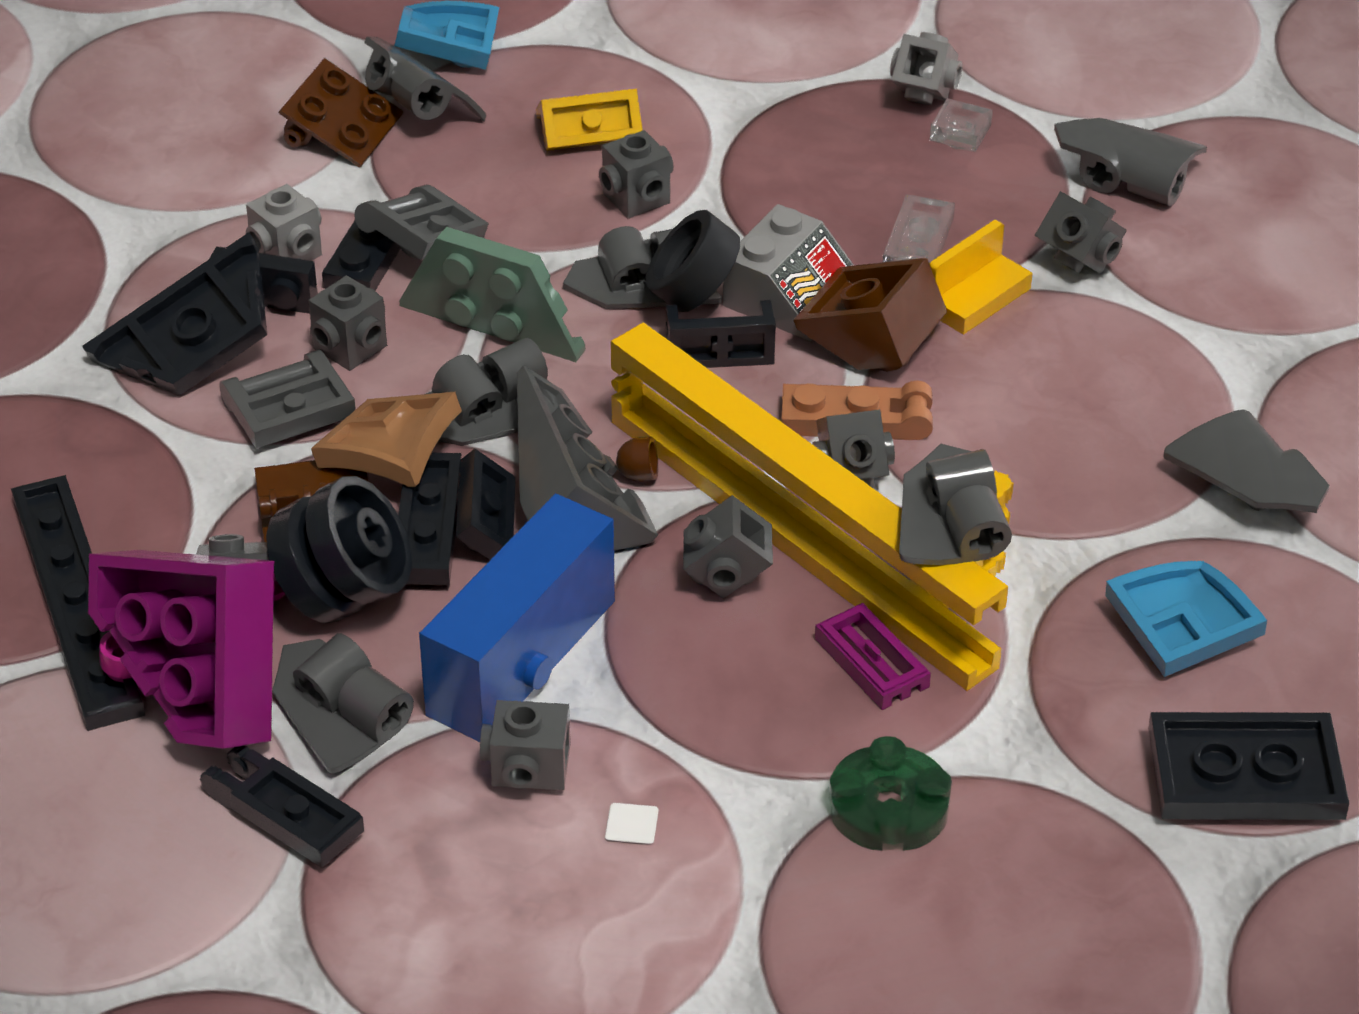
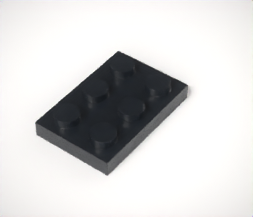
M1150 713L1148 732L1162 819L1346 820L1350 803L1331 713Z

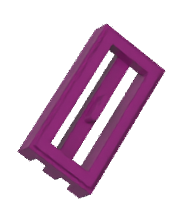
M864 603L815 625V640L881 710L892 706V698L895 696L901 701L911 697V688L916 687L920 692L930 687V671ZM855 623L869 639L865 640L850 624ZM881 651L903 673L899 676L881 657Z

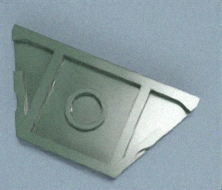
M446 227L436 238L399 300L401 307L513 343L524 338L532 339L541 352L573 362H577L586 350L582 337H571L562 319L568 309L560 294L551 285L550 274L540 255L450 227Z

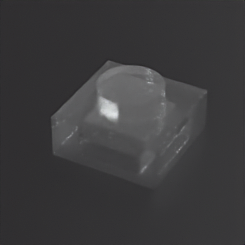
M947 98L931 124L930 141L946 144L955 149H966L976 152L991 127L993 110Z

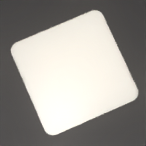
M612 803L610 805L605 834L606 840L652 844L655 838L658 807Z

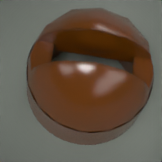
M652 436L630 439L618 450L616 463L619 471L625 477L634 481L657 479L658 454Z

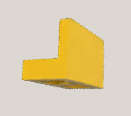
M637 88L544 99L536 107L537 119L542 120L546 151L606 144L621 139L626 135L643 131Z
M997 220L991 221L929 263L947 309V313L940 321L963 335L1031 289L1033 273L1002 255L1004 224Z

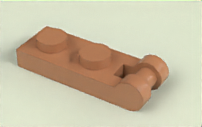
M918 380L910 381L902 388L870 387L864 385L783 384L782 423L800 436L818 437L816 424L818 419L826 416L880 409L883 432H890L892 439L922 440L928 437L933 430V417L930 411L933 404L932 388L929 384Z

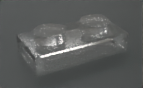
M906 194L883 253V262L927 258L930 263L940 256L954 219L955 203Z

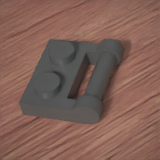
M428 184L413 188L408 195L385 202L377 200L363 202L356 207L354 213L355 222L362 231L366 233L379 231L400 245L401 250L405 254L424 260L434 241L446 227L484 238L489 225L488 222Z
M322 350L304 354V360L241 381L237 377H233L219 383L221 396L229 412L233 411L256 449L344 420L356 410L354 397Z

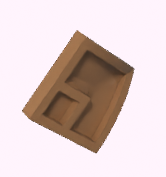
M455 392L367 399L311 448L318 468L359 470L389 478L408 487H414L420 483L423 471L436 443L462 410Z

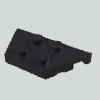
M248 232L84 344L82 348L90 360L95 364L181 395L267 336L259 248L253 237Z

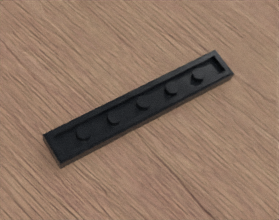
M66 475L11 488L16 511L87 731L145 716L143 700L134 679L131 677L123 679V682L114 681L108 677L107 673L100 666V640L109 631L101 632L88 613L89 554L92 551Z

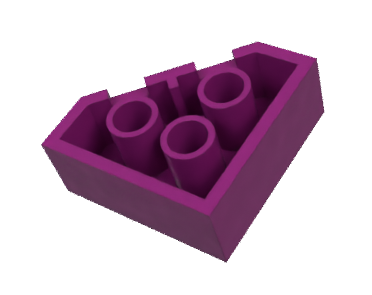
M146 550L89 554L88 613L100 631H110L124 651V655L120 660L145 696L154 695L169 717L164 725L175 741L182 744L222 749L271 741L274 561Z

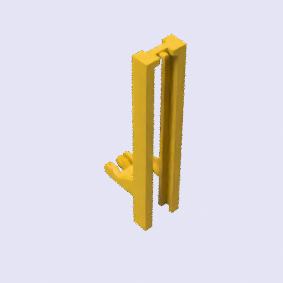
M644 322L611 340V369L618 375H622L611 380L613 389L617 391V393L611 396L612 423L631 438L652 436L656 444L658 458L717 503L721 504L733 495L772 524V544L852 605L857 606L864 603L902 643L966 691L1000 668L1002 648L948 608L952 609L973 626L982 620L983 611L991 607L996 612L1006 608L1008 585L995 577L996 573L1004 570L1006 552L1003 551L997 556L986 560L949 565L912 564L902 561L899 556L902 508L898 507ZM643 382L646 383L647 385H649L651 388H653L655 391H657L659 394H661V395H662L663 397H665L667 400H669L670 402H672L674 405H676L678 408H680L682 411H684V412H685L686 414H688L690 417H692L693 419H695L697 422H699L701 425H703L705 428H707V429H708L709 431H711L713 434H715L716 436H718L720 439H722L724 442H726L728 445H730V446H731L732 448H734L736 451H738L739 453H741L743 456H745L747 459H749V460H750L751 462H753L755 465H757L758 467H760L762 470H764L766 473H768L770 476H772V477H773L774 479H776L778 482H780L781 484H783L785 487H787L789 490H791L793 493H795V494H796L797 496H799L801 499H803L804 501H806L808 504H810L812 507H814L816 510H818V511H819L820 513H822L824 516H826L827 518H829L831 521H833L835 524H837L839 527H841V528H842L843 530H845L847 533H849L850 535H852L854 538H856L858 541H860L862 544H864V545H865L866 547H868L870 550H872L873 552H875L877 555H879L881 558H883L885 561H887V562H888L889 564H891L893 567H895L896 569H898L900 572H902L904 575H906V576H907L908 578H910L911 580H909V579H907L906 577H904L902 574H900L898 571H896L894 568H892V567H891L890 565H888L886 562H884L883 560H881L879 557H877L875 554H873L871 551H869V550H868L867 548H865L863 545H861L860 543H858L856 540H854L852 537H850L848 534H846L844 531H842V530H841L840 528H838L836 525H834L833 523H831L829 520H827L825 517H823L821 514H819V513H818L817 511H815L813 508H811L810 506H808L806 503H804L802 500H800L798 497H796V496H795L794 494H792L790 491H788L787 489H785L783 486H781L779 483H777L775 480H773V479H772L771 477H769L767 474H765L764 472H762L760 469H758L756 466H754L752 463H750V462H749L748 460H746L744 457H742L741 455H739L737 452H735L733 449H731L729 446H727V445H726L725 443H723L721 440H719L718 438H716L714 435H712L710 432H708L706 429H704V428H703L702 426H700L698 423H696L695 421H693L691 418H689L687 415H685L683 412H681V411H680L679 409H677L675 406H673L672 404H670L668 401H666L664 398H662L660 395H658V394H657L656 392H654L652 389H650L649 387H647L645 384H643ZM995 470L997 499L1009 524L1010 512L1005 503L1008 504V500H1011L1014 482H1011L1008 474L1006 475Z

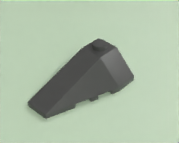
M523 365L517 372L520 503L527 520L529 521L557 493L613 518L614 550L651 543L658 536V533L643 502L635 491L627 489L624 493L621 491L612 478L618 467L610 456L602 454L587 439L592 434V430L565 392Z

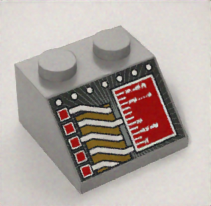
M777 204L740 241V250L736 262L723 282V306L747 316L761 315L760 300H771L776 328L812 342L811 338L796 329L793 320L839 267L854 266V264L821 220Z

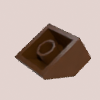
M918 258L839 267L793 321L797 330L856 369L881 368L882 371L889 372L902 368L910 361L912 354L932 334L934 327L947 313V309L928 259Z

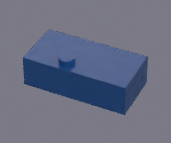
M555 493L419 633L425 716L480 742L482 725L493 724L497 700L524 701L534 689L539 690L546 684L552 669L615 602L613 518Z

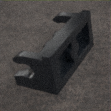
M760 300L761 315L698 319H679L677 305H666V339L706 368L775 365L776 322L771 300Z

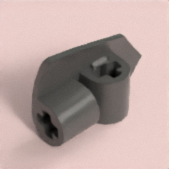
M366 36L364 43L374 49L365 74L366 85L370 90L394 97L396 102L424 120H431L441 115L453 95L483 122L485 121L486 113L469 95L402 49L379 37Z
M1104 118L1077 119L1055 123L1054 131L1060 148L1081 155L1080 175L1089 188L1096 192L1109 193L1113 192L1124 181L1127 182L1128 192L1167 206H1172L1180 196L1186 180L1188 163L1196 156L1207 151V146Z
M622 226L612 229L601 238L597 257L575 261L563 282V288L584 300L606 309L666 307L669 304L651 292L646 286V273L655 252L672 229L653 232L650 239L643 240L641 232L634 227ZM716 290L703 304L721 303L722 296Z
M521 339L484 356L479 363L470 355L456 356L447 361L437 371L433 379L432 391L426 394L455 392L462 410L446 428L438 441L464 446L518 432L517 372L524 365L546 380L548 378L546 360L532 339Z
M1236 410L1216 417L1182 435L1164 449V459L1245 501L1256 511L1274 508L1317 513L1329 491L1330 485L1299 450L1289 449L1283 451L1250 411Z
M940 444L921 462L904 474L899 556L902 561L925 565H949L980 561L997 556L1010 544L1012 532L997 499L995 475L986 450L969 451Z
M337 633L327 643L321 639H314L283 645L272 690L273 696L328 772L337 773L363 760L395 736L406 725L414 707V699L411 694L372 668L364 651L348 636Z

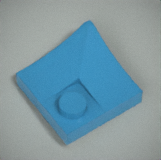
M432 1L405 6L394 46L450 60L461 67H477L486 70L500 7L468 1Z
M1180 561L1159 564L1106 581L1105 596L1164 677L1261 637L1266 632L1267 619L1254 603L1227 576L1204 561Z

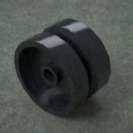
M357 476L341 477L321 487L312 496L302 497L282 507L270 519L266 540L268 558L270 561H274L275 578L290 602L311 619L323 624L338 622L359 612L366 604L377 603L398 593L409 582L412 568L411 548L402 520L388 498L366 480Z

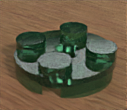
M879 737L871 743L870 747L856 750L846 756L835 767L829 782L831 817L836 828L847 839L861 847L883 851V843L892 845L903 843V851L917 849L930 843L945 828L949 813L952 780L950 775L928 755L916 749L906 747L896 737ZM893 792L899 794L902 801L899 802L889 798L882 802L878 798L880 793Z

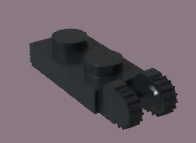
M248 746L234 747L227 753L228 756L226 757L229 761L228 764L231 765V769L240 778L243 777L245 781L242 782L228 772H223L217 766H210L200 775L204 791L214 800H217L219 804L227 809L232 808V810L321 868L364 832L363 816H361L360 812L272 757L269 760L255 750H250Z

